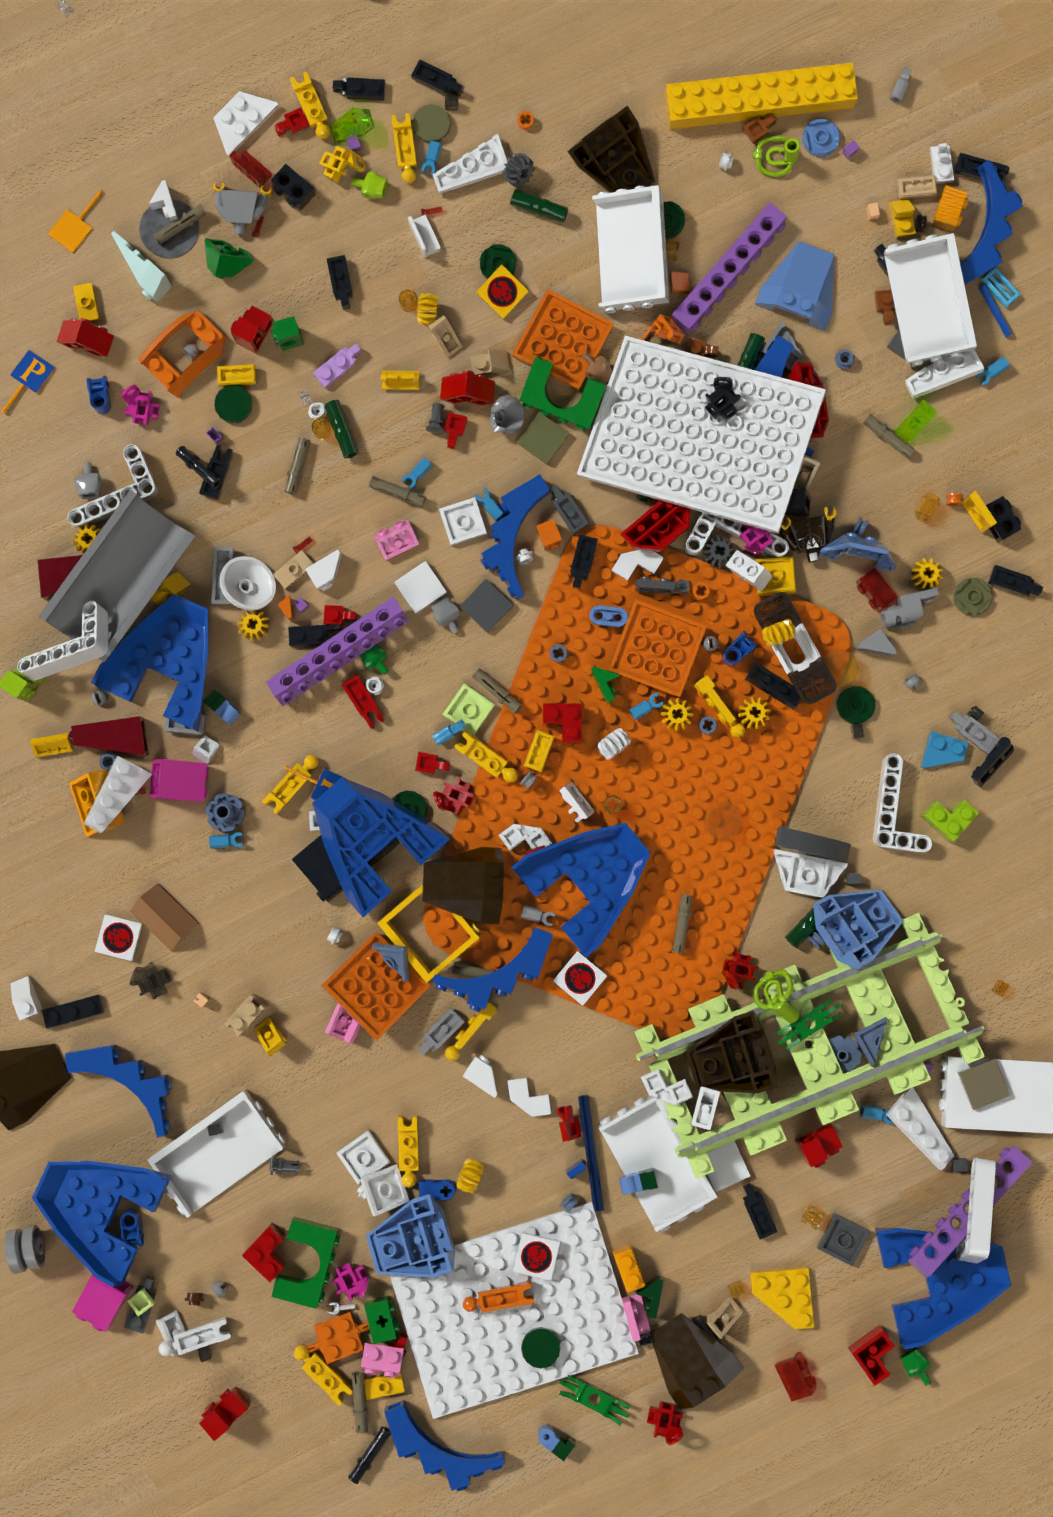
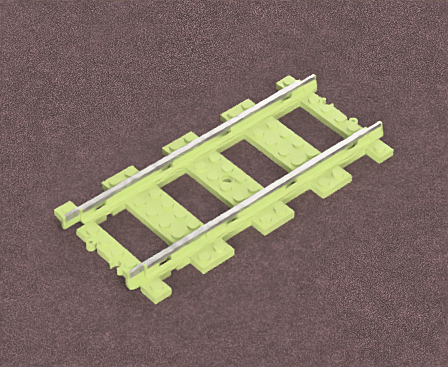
M919 913L902 919V927L908 939L882 949L872 962L859 969L838 961L831 950L830 953L837 968L805 982L802 981L795 965L783 969L789 973L793 982V992L787 1001L799 1011V1018L814 1010L811 999L844 985L864 1028L884 1017L887 1018L882 1041L877 1053L878 1060H875V1065L870 1066L868 1063L843 1074L822 1027L789 1049L807 1090L771 1104L766 1091L761 1093L723 1092L735 1120L700 1135L696 1126L691 1125L692 1117L685 1101L677 1105L663 1101L669 1114L667 1120L674 1118L677 1121V1126L672 1128V1131L677 1133L681 1145L675 1148V1153L678 1158L687 1156L696 1179L714 1172L707 1152L740 1138H743L750 1156L783 1143L787 1139L779 1122L813 1107L822 1125L835 1121L859 1110L851 1091L884 1077L887 1078L894 1095L931 1080L923 1061L955 1047H958L965 1065L985 1057L976 1038L983 1033L985 1028L981 1026L969 1032L961 1028L969 1024L965 1012L959 1009L964 1006L965 1001L961 997L954 1000L956 993L948 977L949 970L941 971L939 969V963L943 962L944 959L938 956L934 945L941 942L942 935H938L936 932L928 934ZM914 956L918 959L949 1027V1030L916 1044L882 972L883 969ZM779 976L775 980L781 983L784 995L788 988L784 976ZM776 984L769 987L768 992L771 995V999L779 995L776 990ZM723 994L689 1008L688 1012L695 1028L662 1042L659 1041L653 1024L634 1031L642 1049V1052L636 1055V1059L640 1061L655 1055L657 1061L648 1064L650 1071L653 1072L659 1069L668 1087L677 1083L668 1059L688 1051L734 1016L754 1011L759 1021L774 1015L780 1029L791 1023H788L774 1010H763L755 1003L731 1012ZM766 998L760 1000L763 1004H768ZM807 1018L805 1020V1026L808 1029L815 1027L814 1019ZM792 1028L783 1032V1037L792 1032ZM795 1036L786 1041L787 1046L798 1039V1037ZM806 1041L812 1043L811 1048L805 1046Z

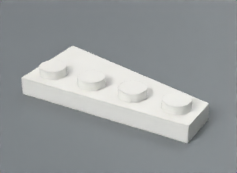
M494 135L491 140L486 143L483 142L470 153L467 152L456 162H452L434 173L433 179L438 193L442 194L502 174V171L506 168L504 164L508 161L499 135Z
M975 349L961 352L960 356L950 358L949 355L943 356L942 360L933 362L930 366L924 367L905 380V385L912 399L982 373L984 372V367Z
M117 756L84 825L102 833L152 774Z
M914 1088L906 1090L886 1115L939 1170H943L954 1157V1154Z

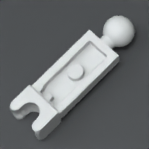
M226 1317L174 1334V1342L167 1340L160 1343L158 1347L159 1353L166 1357L170 1356L177 1349L178 1355H182L231 1338L229 1331L221 1332L219 1330L222 1325L227 1323Z

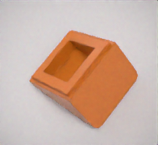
M670 272L671 294L690 292L689 273Z
M287 596L278 603V606L286 617L293 621L292 598Z

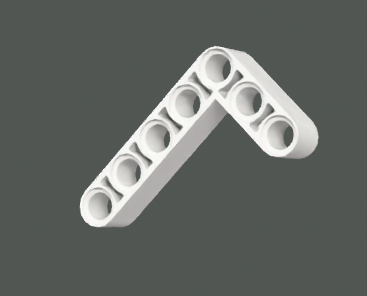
M130 444L123 451L124 458L135 483L72 509L67 516L68 522L77 529L78 527L84 529L85 524L91 526L110 518L130 489L145 502L157 497L159 492L146 458L138 446ZM137 451V456L131 459V452ZM140 468H145V473L142 476H137V471ZM151 485V492L144 493L145 487ZM117 500L116 507L110 508V502ZM99 508V513L92 516L93 509ZM82 515V520L79 523H75V517Z
M702 512L685 544L686 553L691 556L698 555L714 526L740 539L742 523L733 521L734 524L728 526L724 523V518L711 517L707 513ZM700 525L706 526L707 529H708V532H707V533H701V532H699L698 526H700ZM770 532L769 535L774 542L771 546L765 547L763 552L773 558L784 557L789 549L787 541ZM689 543H698L699 549L692 550L689 547ZM781 545L784 551L778 553L775 551L774 546Z
M95 601L87 602L82 609L81 637L22 658L17 664V670L30 680L35 681L104 656L108 650V612Z
M896 753L884 757L881 767L873 842L880 848L917 853L927 852L932 846V841L928 836L895 831L903 759ZM891 757L897 762L895 768L890 767L888 764ZM888 776L894 779L892 787L886 784ZM886 795L890 796L892 799V803L890 806H887L884 803V797ZM884 814L890 818L888 825H884L881 821ZM882 833L887 836L885 844L879 841V836ZM900 836L906 839V845L903 847L898 843ZM919 839H923L925 841V847L923 849H920L917 846V842Z
M973 1159L966 1239L962 1240L957 1246V1260L979 1263L989 1256L996 1164L993 1160Z

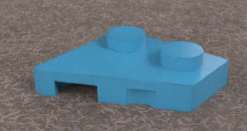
M930 732L921 768L964 761L969 742Z

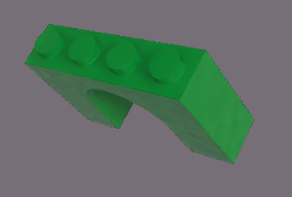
M538 356L535 357L519 399L523 402L522 405L529 409H533V407L541 409L540 413L551 416V414L558 416L557 420L561 422H573L575 427L581 430L590 429L606 391L607 384L589 378L581 399L576 405L568 408L559 407L550 400L547 393V384L555 363Z
M293 1217L287 1239L307 1244L315 1249L320 1259L319 1271L308 1279H297L278 1274L271 1297L317 1309L319 1303L323 1304L326 1292H323L324 1284L328 1285L331 1273H328L329 1265L333 1266L336 1256L333 1253L334 1246H338L341 1237L338 1234L339 1228Z

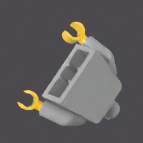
M216 183L213 185L216 191L215 207L220 216L225 219V222H234V234H245L246 223L252 224L259 220L266 209L269 198L272 196V188L270 187V190L265 192L264 185L261 186V195L260 192L227 190L224 183H222V188L218 189Z

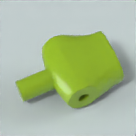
M368 172L364 180L352 178L351 185L362 187L361 193L365 198H384L388 188V179L381 177L375 172Z

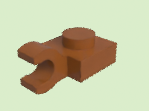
M773 113L763 120L757 116L744 125L742 129L752 144L769 134L767 128L775 125L777 118Z
M891 290L876 291L877 312L882 311L883 323L890 324L894 319L892 310H895Z
M687 339L686 352L703 357L718 356L719 346H706V340Z

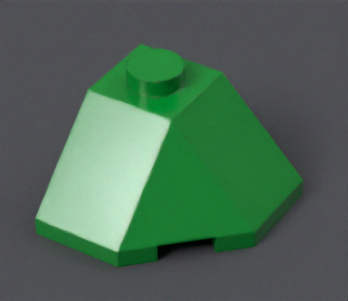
M205 238L207 268L216 278H232L254 262V258L245 249L239 248L237 250L229 246V243L224 240Z

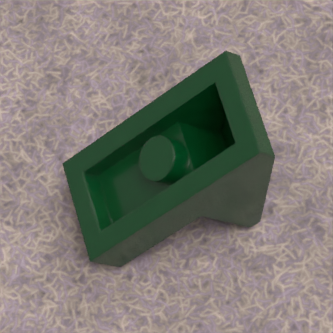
M661 1275L656 1276L647 1282L644 1287L636 1290L637 1295L650 1297V1299H646L645 1311H648V1318H657L663 1286V1277Z

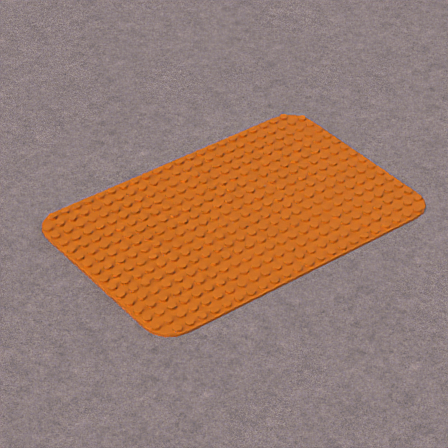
M605 525L586 527L573 535L564 549L509 689L511 696L523 706L517 714H514L503 704L487 745L509 761L505 767L514 768L518 773V778L515 782L509 783L504 780L502 773L496 778L479 766L472 783L473 788L470 792L475 795L470 809L463 808L444 857L480 847L501 848L504 861L503 904L499 925L479 924L468 919L471 924L475 923L478 926V929L481 931L479 934L482 937L463 952L459 958L489 970L495 969L494 971H497L507 965L521 952L529 941L534 928L552 933L553 936L538 979L529 981L523 979L522 974L519 973L517 981L581 1005L553 980L577 951L582 954L561 926L590 902L566 873L535 897L511 868L525 855L534 851L526 840L509 851L499 837V834L513 824L537 827L543 830L551 841V845L584 832L626 823L651 853L633 894L606 938L596 950L585 957L605 973L607 977L583 1006L640 1029L653 1024L658 1036L669 1039L695 1028L688 1012L689 1008L716 998L722 993L726 982L722 973L725 958L733 960L734 953L738 951L773 859V851L777 848L774 844L778 826L785 827L848 662L851 640L848 629L840 617L829 610L794 596H758L755 587L734 573L719 569L716 566L711 567V564L667 547L661 552H656L664 557L654 575L637 565L627 581L611 570L621 554L640 549L633 548L620 535L623 530ZM581 534L597 538L598 542L587 581L582 580L579 590L572 588L574 578L570 577V570L579 535ZM641 577H649L656 581L670 579L671 582L682 579L689 581L688 594L673 593V595L636 592L635 584L637 579ZM704 582L709 586L710 593L706 599L697 600L693 597L692 589L696 583ZM697 587L696 594L704 596L705 588ZM637 599L707 626L681 697L679 698L680 705L686 700L687 703L684 707H692L687 713L694 714L691 718L687 717L691 724L689 725L684 722L686 726L684 730L680 725L678 731L674 730V725L668 729L667 726L670 722L662 723V720L667 718V716L660 715L661 712H667L662 708L663 705L669 706V700H672L675 705V700L678 697L622 676L607 683L608 686L612 685L616 692V696H614L615 701L607 705L592 675L591 668L598 667L608 671L625 625L617 628L593 624L589 617L593 607L597 605L619 607L624 609L629 617L633 603ZM596 613L595 615L597 619L603 617L601 613ZM620 615L614 617L616 621H621L622 619ZM786 619L791 620L795 628L803 623L821 656L809 664L807 669L801 672L795 671L792 674L785 672L772 646H767L766 641H764L762 633L765 627ZM746 631V635L758 645L735 666L725 665L722 661L723 653ZM708 636H714L718 640V647L712 652L706 651L702 645L703 640ZM794 638L783 642V648L791 662L794 664L802 663L805 656L798 642ZM709 639L710 648H713L712 639ZM560 644L566 648L567 656L564 661L557 663L551 659L550 650L554 645ZM559 649L558 651L554 650V651H553V654H555L554 657L557 658V659H558L559 656L563 657V656H564V653L562 654V651H563V650H561V649ZM729 652L727 654L728 659L736 661V655L733 652ZM755 662L804 692L794 710L745 680ZM708 675L715 684L713 689L735 717L737 723H741L745 719L744 717H738L739 713H744L738 709L739 706L746 707L743 701L746 699L750 703V697H754L756 703L760 697L762 698L761 705L765 702L768 703L764 709H771L770 713L765 714L770 717V720H764L766 725L763 727L759 724L758 729L754 728V724L748 729L747 725L749 722L743 724L745 734L740 738L733 737L730 733L731 727L726 722L723 724L718 719L717 710L714 707L710 708L705 701L707 697L705 695L701 696L694 685ZM654 693H658V696L654 698V703L659 704L663 701L664 704L660 708H652L650 713L635 721L629 709L644 700L649 701ZM543 703H582L581 744H562V725H543ZM752 708L753 710L750 712V715H754V718H757L756 716L759 712ZM679 710L676 712L672 711V714H674L673 718H681V712ZM707 716L714 718L717 724L715 731L711 734H704L699 730L700 720ZM705 720L703 728L704 730L707 728V731H710V727L713 724L711 721L708 723V720ZM622 728L631 740L630 745L615 757L606 759L600 753L598 743L614 730ZM537 730L555 736L542 773L524 766ZM531 770L532 775H537L538 777L527 790L526 786L520 783ZM570 782L574 783L595 811L588 818H583L579 822L574 821L578 818L577 812L568 813L572 806L563 799L559 791ZM681 894L693 896L690 910L692 916L689 917L684 953L672 952L678 918L676 912L679 911ZM425 903L423 921L426 933L434 945L446 953L452 954L471 938L451 912ZM526 905L540 909L542 913L553 912L555 916L549 915L546 918V921L553 925L546 926L543 921L537 923L520 918L523 906Z

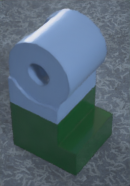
M215 689L202 701L230 726L241 715Z
M653 1168L619 1178L622 1194L658 1188Z
M549 1424L540 1427L538 1433L539 1442L564 1462L575 1447V1440L570 1436L565 1440Z

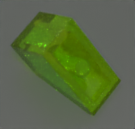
M351 108L330 125L335 143L345 142L347 137L356 134L357 137H362L375 127L370 110Z
M923 399L894 433L909 444L935 416L937 411Z

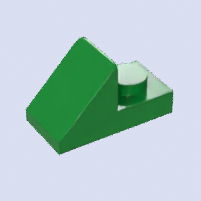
M598 667L591 668L592 675L607 705L614 702L616 692L613 686H608L607 683L619 678L620 675Z

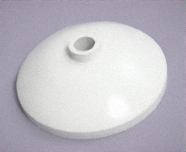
M247 556L236 557L227 562L220 573L219 581L222 593L230 603L240 609L249 611L262 609L271 602L275 595V578L271 570L258 559Z

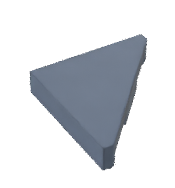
M374 943L372 945V949L377 950L389 967L399 973L403 982L410 980L406 946Z
M886 1017L854 1033L870 1066L875 1065L887 1021Z

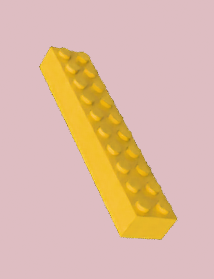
M853 62L666 84L664 93L669 130L753 120L757 116L760 119H764L771 113L775 117L851 109L855 107L858 100Z

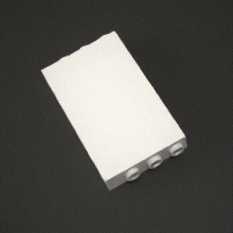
M659 185L650 187L637 186L631 190L618 189L613 193L600 192L598 195L592 196L597 211L602 303H599V308L603 312L611 314L621 309L632 311L635 307L651 308L656 304L669 303L663 191Z
M954 233L939 237L937 235H930L925 237L926 240L922 241L913 239L901 246L899 244H892L884 251L906 364H912V367L922 365L923 361L931 360V362L940 361L943 356L949 355L950 358L958 357L961 355V352L974 350L977 347Z
M944 1055V1060H941L940 1064L941 1071H943V1079L940 1080L942 1099L939 1100V1110L942 1111L941 1125L943 1127L1053 1134V1062L996 1059L1010 1096L973 1110L957 1072L990 1059L981 1058L965 1065L962 1057Z
M246 1089L147 1160L154 1171L172 1175L166 1193L171 1199L176 1201L178 1211L187 1218L286 1147L284 1137L281 1133L277 1134L274 1130L273 1121L269 1117L264 1116L262 1113L263 1107L258 1101L253 1100Z
M652 1096L646 1099L642 1097L634 1102L635 1105L628 1109L626 1106L617 1111L618 1115L611 1118L608 1116L601 1120L598 1128L625 1175L653 1168L658 1188L637 1191L635 1194L655 1231L658 1232L660 1230L664 1232L671 1227L670 1224L673 1222H682L688 1218L687 1215L693 1211L697 1213L705 1208L704 1205L716 1199L717 1195L706 1176L695 1178L687 1156L683 1158L677 1157L675 1148L681 1145L677 1133L672 1131V1128H675L677 1124L674 1118L667 1120L669 1114L664 1102Z

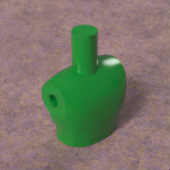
M375 644L359 655L362 663L368 670L377 667L383 675L389 672V669L383 663L388 655L381 646Z
M918 1347L912 1348L900 1357L903 1367L910 1378L919 1375L925 1386L932 1382L925 1372L931 1364Z

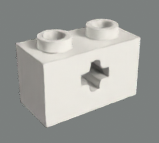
M736 550L726 564L732 573L761 592L773 577L765 567Z

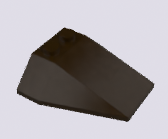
M628 105L601 123L567 151L580 170L610 193L616 192L618 189L631 190L637 186L648 187L655 182L639 123Z
M480 847L424 862L422 902L479 924L499 925L503 904L504 861L501 848Z
M754 1011L734 1016L686 1051L696 1089L699 1091L701 1086L720 1092L761 1093L778 1088L773 1056L764 1028Z
M55 1044L0 1051V1122L8 1131L26 1123L71 1079Z
M680 1313L650 1333L668 1393L680 1410L694 1408L725 1388L744 1369L732 1350L683 1313Z

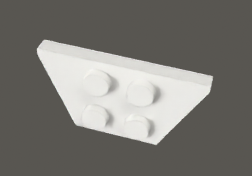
M239 91L214 116L216 127L229 158L279 108L277 102Z
M777 849L773 851L784 890L824 898L830 887L848 865V863Z

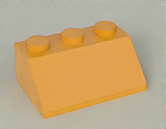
M108 769L89 772L69 782L86 837L99 833L84 825V822L109 773ZM122 811L119 812L104 831L125 823Z

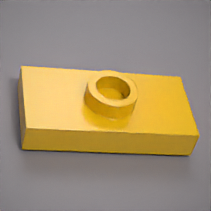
M92 282L73 286L79 320L84 318L92 322L100 321Z
M255 364L217 366L218 386L257 384Z
M537 730L524 766L542 773L555 736Z
M69 733L30 739V745L35 758L72 752L74 749Z
M402 1371L400 1375H396V1378L384 1377V1375L364 1378L366 1400L405 1392Z

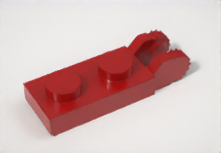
M358 675L342 684L343 689L361 717H364L371 729L375 726L367 715L370 712L374 711L381 723L385 721L377 709L378 706Z

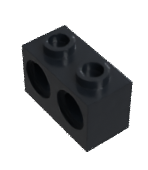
M286 163L271 179L273 191L278 196L283 195L287 199L286 202L292 208L297 207L300 211L316 195L314 188ZM283 180H289L287 185H281ZM302 192L303 195L301 197H295L296 193Z
M1004 496L986 505L997 522L989 529L997 543L1022 529L1020 519L1014 516L1011 510V503ZM994 506H997V507L1000 508V510H1001V514H1000V515H998V514H996V513L994 512V510H993ZM1003 523L1009 524L1010 531L1004 530Z

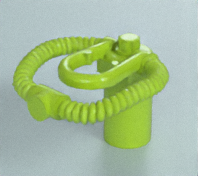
M768 136L760 139L757 148L753 152V159L756 161L757 169L762 174L770 177H781L788 174L793 168L794 163L799 160L800 143L795 138L788 139L784 136ZM770 141L785 142V148L772 147L766 153V160L770 165H787L783 171H768L762 166V146L764 143ZM774 151L779 153L785 152L784 161H772L770 154Z
M783 969L776 972L767 971L765 973L766 976L754 988L755 1004L763 1010H774L788 1023H794L799 1018V1011L787 1001L793 992L792 978ZM779 976H784L788 988L784 995L781 983L775 980ZM764 984H766L764 986V994L768 1004H763L759 998V991ZM776 984V990L779 995L771 999L768 990L771 985Z

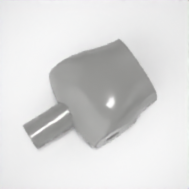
M84 463V474L75 478L79 497L81 499H93L99 496L102 483L101 476L98 473H92L91 463Z
M449 597L431 606L434 619L439 626L448 624L453 634L459 631L454 620L460 616V612Z

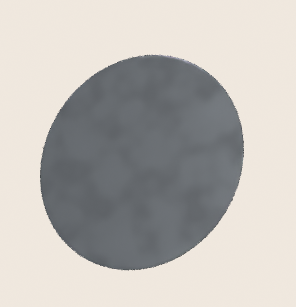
M173 200L178 218L183 216L182 213H188L192 210L187 204ZM149 207L144 212L139 226L140 237L145 247L153 254L163 258H174L187 253L197 241L199 235L198 220L193 223L192 227H186L159 245L153 234L171 224L169 218H165L162 208L152 210Z

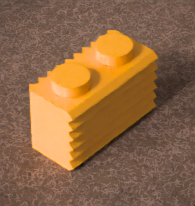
M945 185L931 225L950 232L959 227L963 218L960 215L961 210H965L968 203V198H966L967 191Z
M627 1245L614 1250L613 1255L627 1293L644 1287L645 1282L632 1246Z

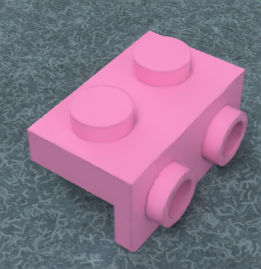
M337 1003L325 1033L353 1044L354 1039L358 1035L360 1025Z
M365 1343L361 1370H365L364 1373L368 1375H376V1372L384 1373V1377L396 1378V1375L401 1373L404 1349Z

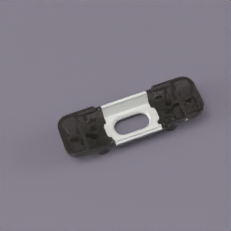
M779 592L757 603L753 613L762 630L767 626L786 619L791 620L795 626L797 635L794 639L798 642L805 656L802 663L794 664L791 662L783 648V643L774 645L772 648L800 699L806 704H814L834 693L837 687L836 681L806 631L789 597Z

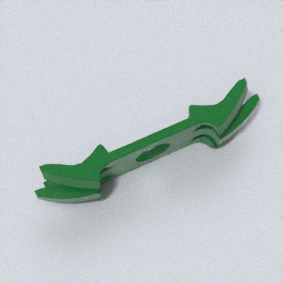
M829 998L794 1023L775 1032L778 1036L791 1028L793 1030L779 1040L778 1043L782 1044L797 1036L798 1039L785 1047L786 1051L791 1049L811 1034L841 1017L842 1014L840 1012L829 1019L827 1018L828 1015L842 1005L838 1003L823 1011L822 1009L833 1001L832 998ZM807 1018L814 1019L816 1025L813 1029H808L805 1026Z
M568 1375L567 1379L580 1385L579 1387L567 1381H560L559 1384L572 1390L576 1395L567 1391H560L559 1395L570 1398L602 1414L620 1426L622 1421L609 1411H613L625 1418L629 1417V1414L613 1404L616 1403L625 1409H629L630 1406L622 1400L612 1397L571 1375ZM593 1393L598 1394L600 1397L599 1403L595 1405L591 1404L588 1400L589 1396Z

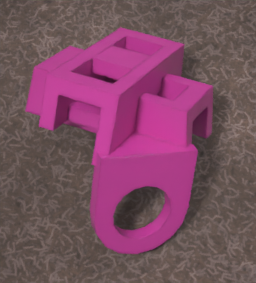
M131 385L122 392L121 397L128 404L124 414L133 416L132 423L148 425L149 419L158 420L160 405L152 403L153 394L151 391L143 393L137 385Z
M742 524L746 531L739 538L743 539L747 544L743 552L750 555H762L764 548L768 545L771 546L774 542L769 535L770 531Z
M349 1262L335 1269L338 1276L333 1278L331 1282L332 1284L335 1283L338 1289L336 1291L337 1294L346 1291L350 1301L358 1295L363 1299L370 1280L363 1265L353 1269Z

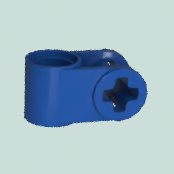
M105 375L98 379L87 378L91 406L98 414H107L111 409L110 387L107 376ZM104 400V404L97 407V403Z
M746 631L723 653L722 661L725 665L735 666L758 645L746 635ZM733 652L736 655V661L729 660L727 654Z
M449 1179L418 1181L419 1197L432 1194L435 1200L451 1199L457 1188L454 1181ZM445 1185L448 1186V1189H451L449 1194H446V1191L442 1190L444 1189Z
M128 1209L120 1219L121 1239L132 1245L143 1247L144 1232L142 1229L141 1213L137 1209ZM127 1216H133L135 1223H129Z

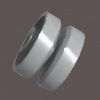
M38 1225L27 1226L23 1231L17 1228L6 1232L5 1254L12 1273H22L27 1268L36 1270L44 1267L45 1243Z

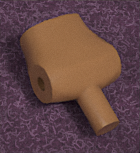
M586 351L582 355L583 359L589 364L585 375L588 379L592 378L606 384L613 372L609 362L603 356L593 359Z

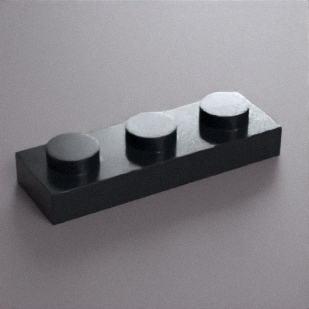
M756 662L745 678L746 681L793 710L804 694L802 690Z
M99 994L41 1010L46 1029L104 1013Z

